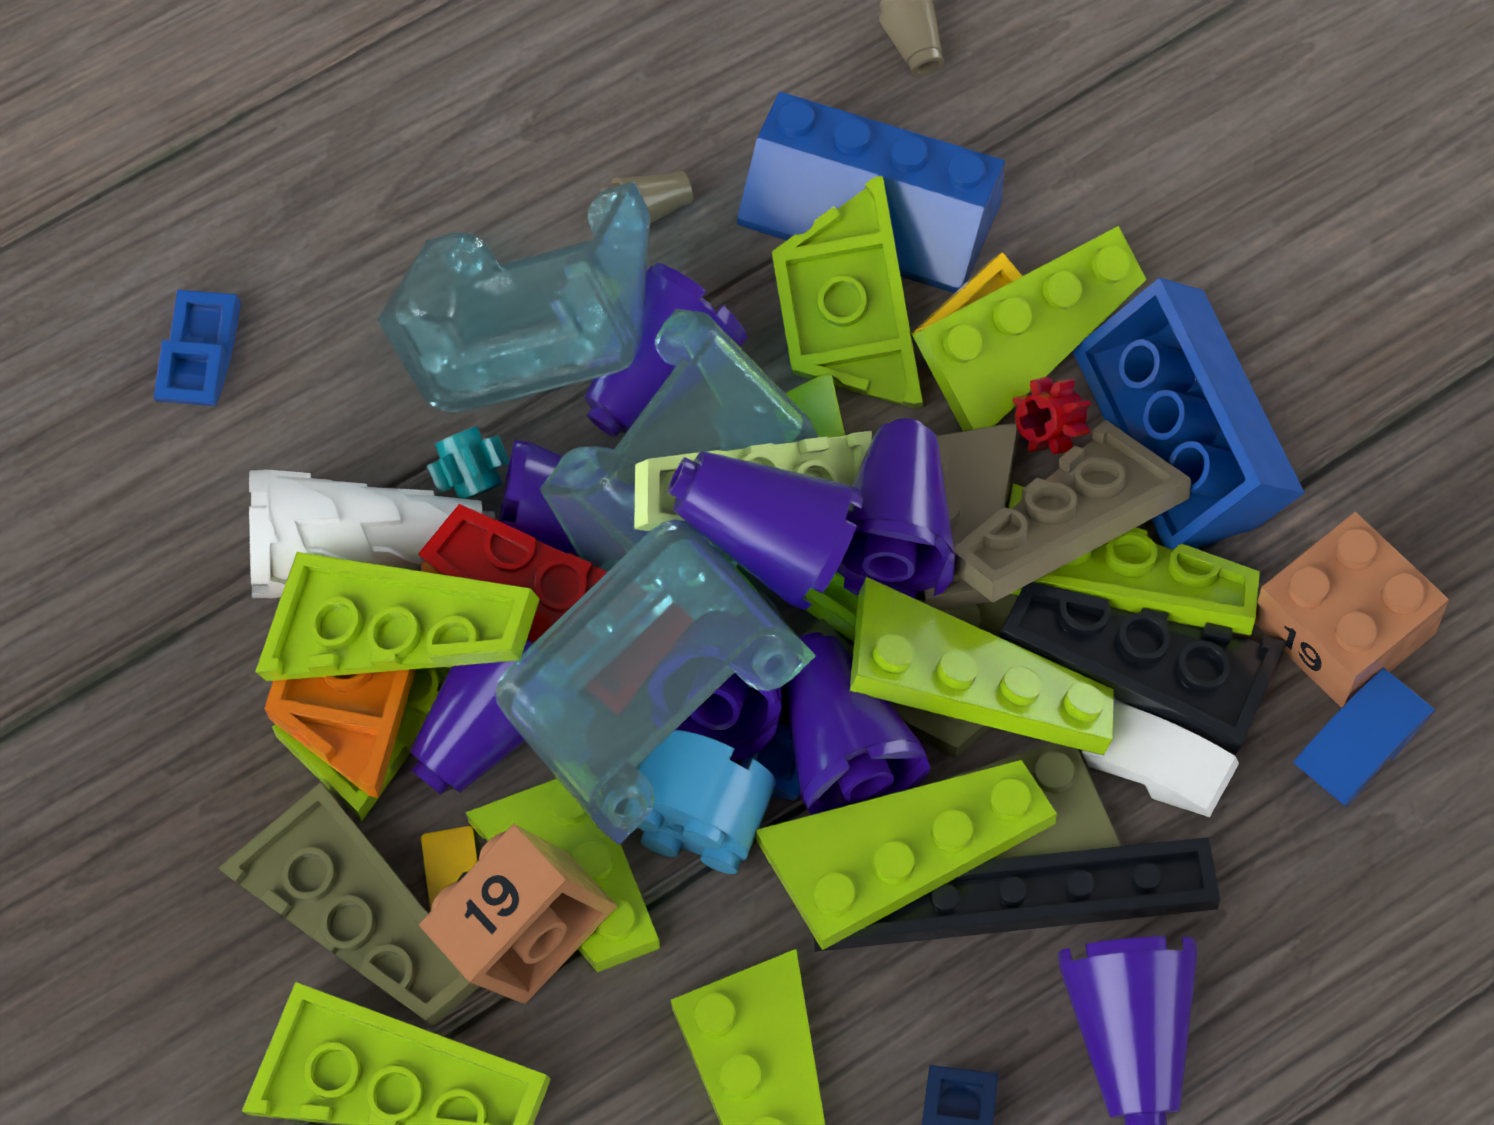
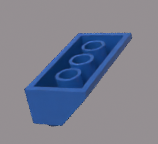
M779 91L756 140L737 216V225L788 240L795 234H803L809 230L814 221L833 206L838 209L865 189V183L873 177L883 176L900 276L955 293L968 281L1001 205L1005 160Z
M1159 277L1073 350V354L1104 420L1106 419L1191 478L1190 499L1151 519L1164 547L1173 550L1179 544H1184L1193 548H1199L1256 529L1305 493L1204 290Z

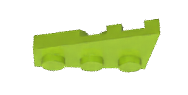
M590 766L465 812L469 824L482 839L485 838L487 841L495 835L507 831L515 824L565 850L618 905L578 948L579 952L597 972L661 949L659 938Z

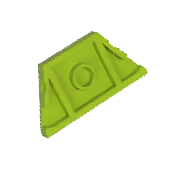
M883 176L873 177L865 183V189L838 209L833 206L818 217L812 227L805 233L795 234L772 251L791 370L793 375L810 380L822 375L832 374L835 387L912 409L924 408Z

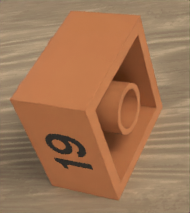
M1354 512L1261 587L1257 602L1255 624L1268 637L1286 641L1283 652L1342 708L1383 667L1391 672L1437 633L1449 599L1357 512Z
M513 824L507 831L495 835L485 844L479 854V861L460 881L450 884L437 895L432 904V911L423 919L419 926L470 983L526 1004L618 905L568 852Z

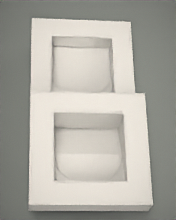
M1113 701V740L1104 756L1084 750L1081 752L1088 767L1144 784L1152 799L1207 817L1211 816L1239 765L1236 756L1199 735L1155 715Z

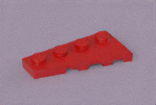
M458 504L418 553L421 559L442 575L530 588L538 596L539 603L527 639L563 668L565 674L575 682L577 681L585 690L622 719H624L649 688L662 663L705 618L702 612L684 604L680 605L654 593L653 590L593 566L592 563L570 553H564L536 540L533 536L461 504Z

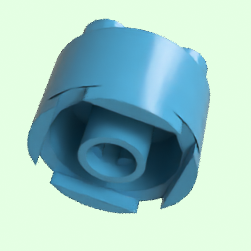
M665 730L662 740L655 733L649 741L623 804L622 818L630 825L644 831L640 842L653 852L667 857H677L681 848L701 855L700 860L712 869L727 874H736L741 862L748 857L756 837V830L759 829L776 786L774 776L767 768L752 759L748 770L730 761L734 748L722 742L691 732Z

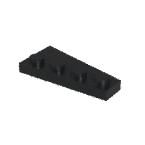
M1035 582L1022 587L999 635L1000 638L1114 689L1113 698L1176 724L1235 755L1244 742L1286 644L1284 640L1264 636L1261 642L1232 636V628L1211 623H1205L1202 629L1168 621V613L1142 608L1140 613L1110 607L1107 599Z

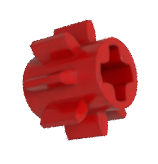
M1049 377L1033 379L1030 381V389L1033 395L1018 396L1012 400L1017 406L1015 413L1016 426L1021 435L1029 440L1028 451L1030 452L1045 450L1050 447L1054 455L1064 453L1072 448L1070 436L1077 437L1089 434L1090 432L1085 422L1087 419V408L1091 405L1090 400H1083L1078 393L1073 391V379L1056 381L1054 384Z

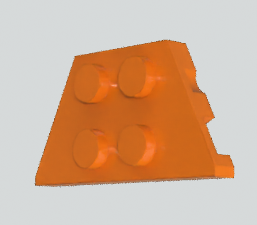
M420 563L423 572L440 574L428 563ZM416 669L273 681L264 709L268 718L367 795L379 798Z

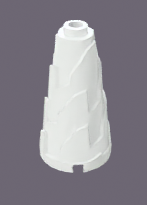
M250 470L249 492H251V506H249L252 598H277L282 596L296 552L422 571L420 563L425 561L420 558L418 553L458 504L464 505L492 519H495L494 511H482L481 501L434 496V491L367 487L365 483L311 478V473Z

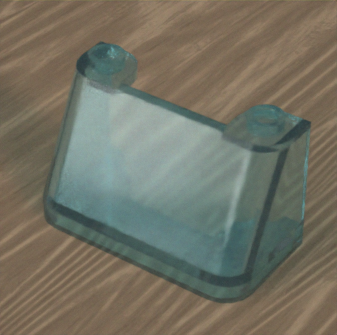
M634 181L608 188L597 194L588 210V221L594 234L593 240L503 265L498 264L486 243L472 234L465 232L450 233L426 241L377 320L419 392L429 404L449 413L463 412L618 373L629 367L642 341L650 229L648 208Z
M675 309L672 315L664 322L655 338V348L662 360L676 366L615 449L604 447H578L572 449L561 458L559 464L540 487V491L581 559L622 579L633 581L653 590L654 593L680 605L684 604L694 609L710 601L722 587L738 562L709 539L634 529L635 464L650 458L698 453L701 451H729L744 449L753 445L769 443L777 445L799 442L804 439L817 438L818 435L803 410L710 315L699 311Z
M671 520L663 522L652 529L522 654L521 660L515 661L498 680L495 694L498 706L511 725L596 826L615 843L620 845L643 823L652 810L655 800L654 789L637 766L734 673L754 689L769 691L779 688L793 679L816 655L759 590L703 534L686 521Z

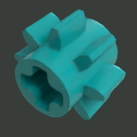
M474 426L434 444L440 459L427 465V468L438 493L454 488L458 498L470 499L503 484L497 469L508 464L510 460L499 435L483 440L478 426Z

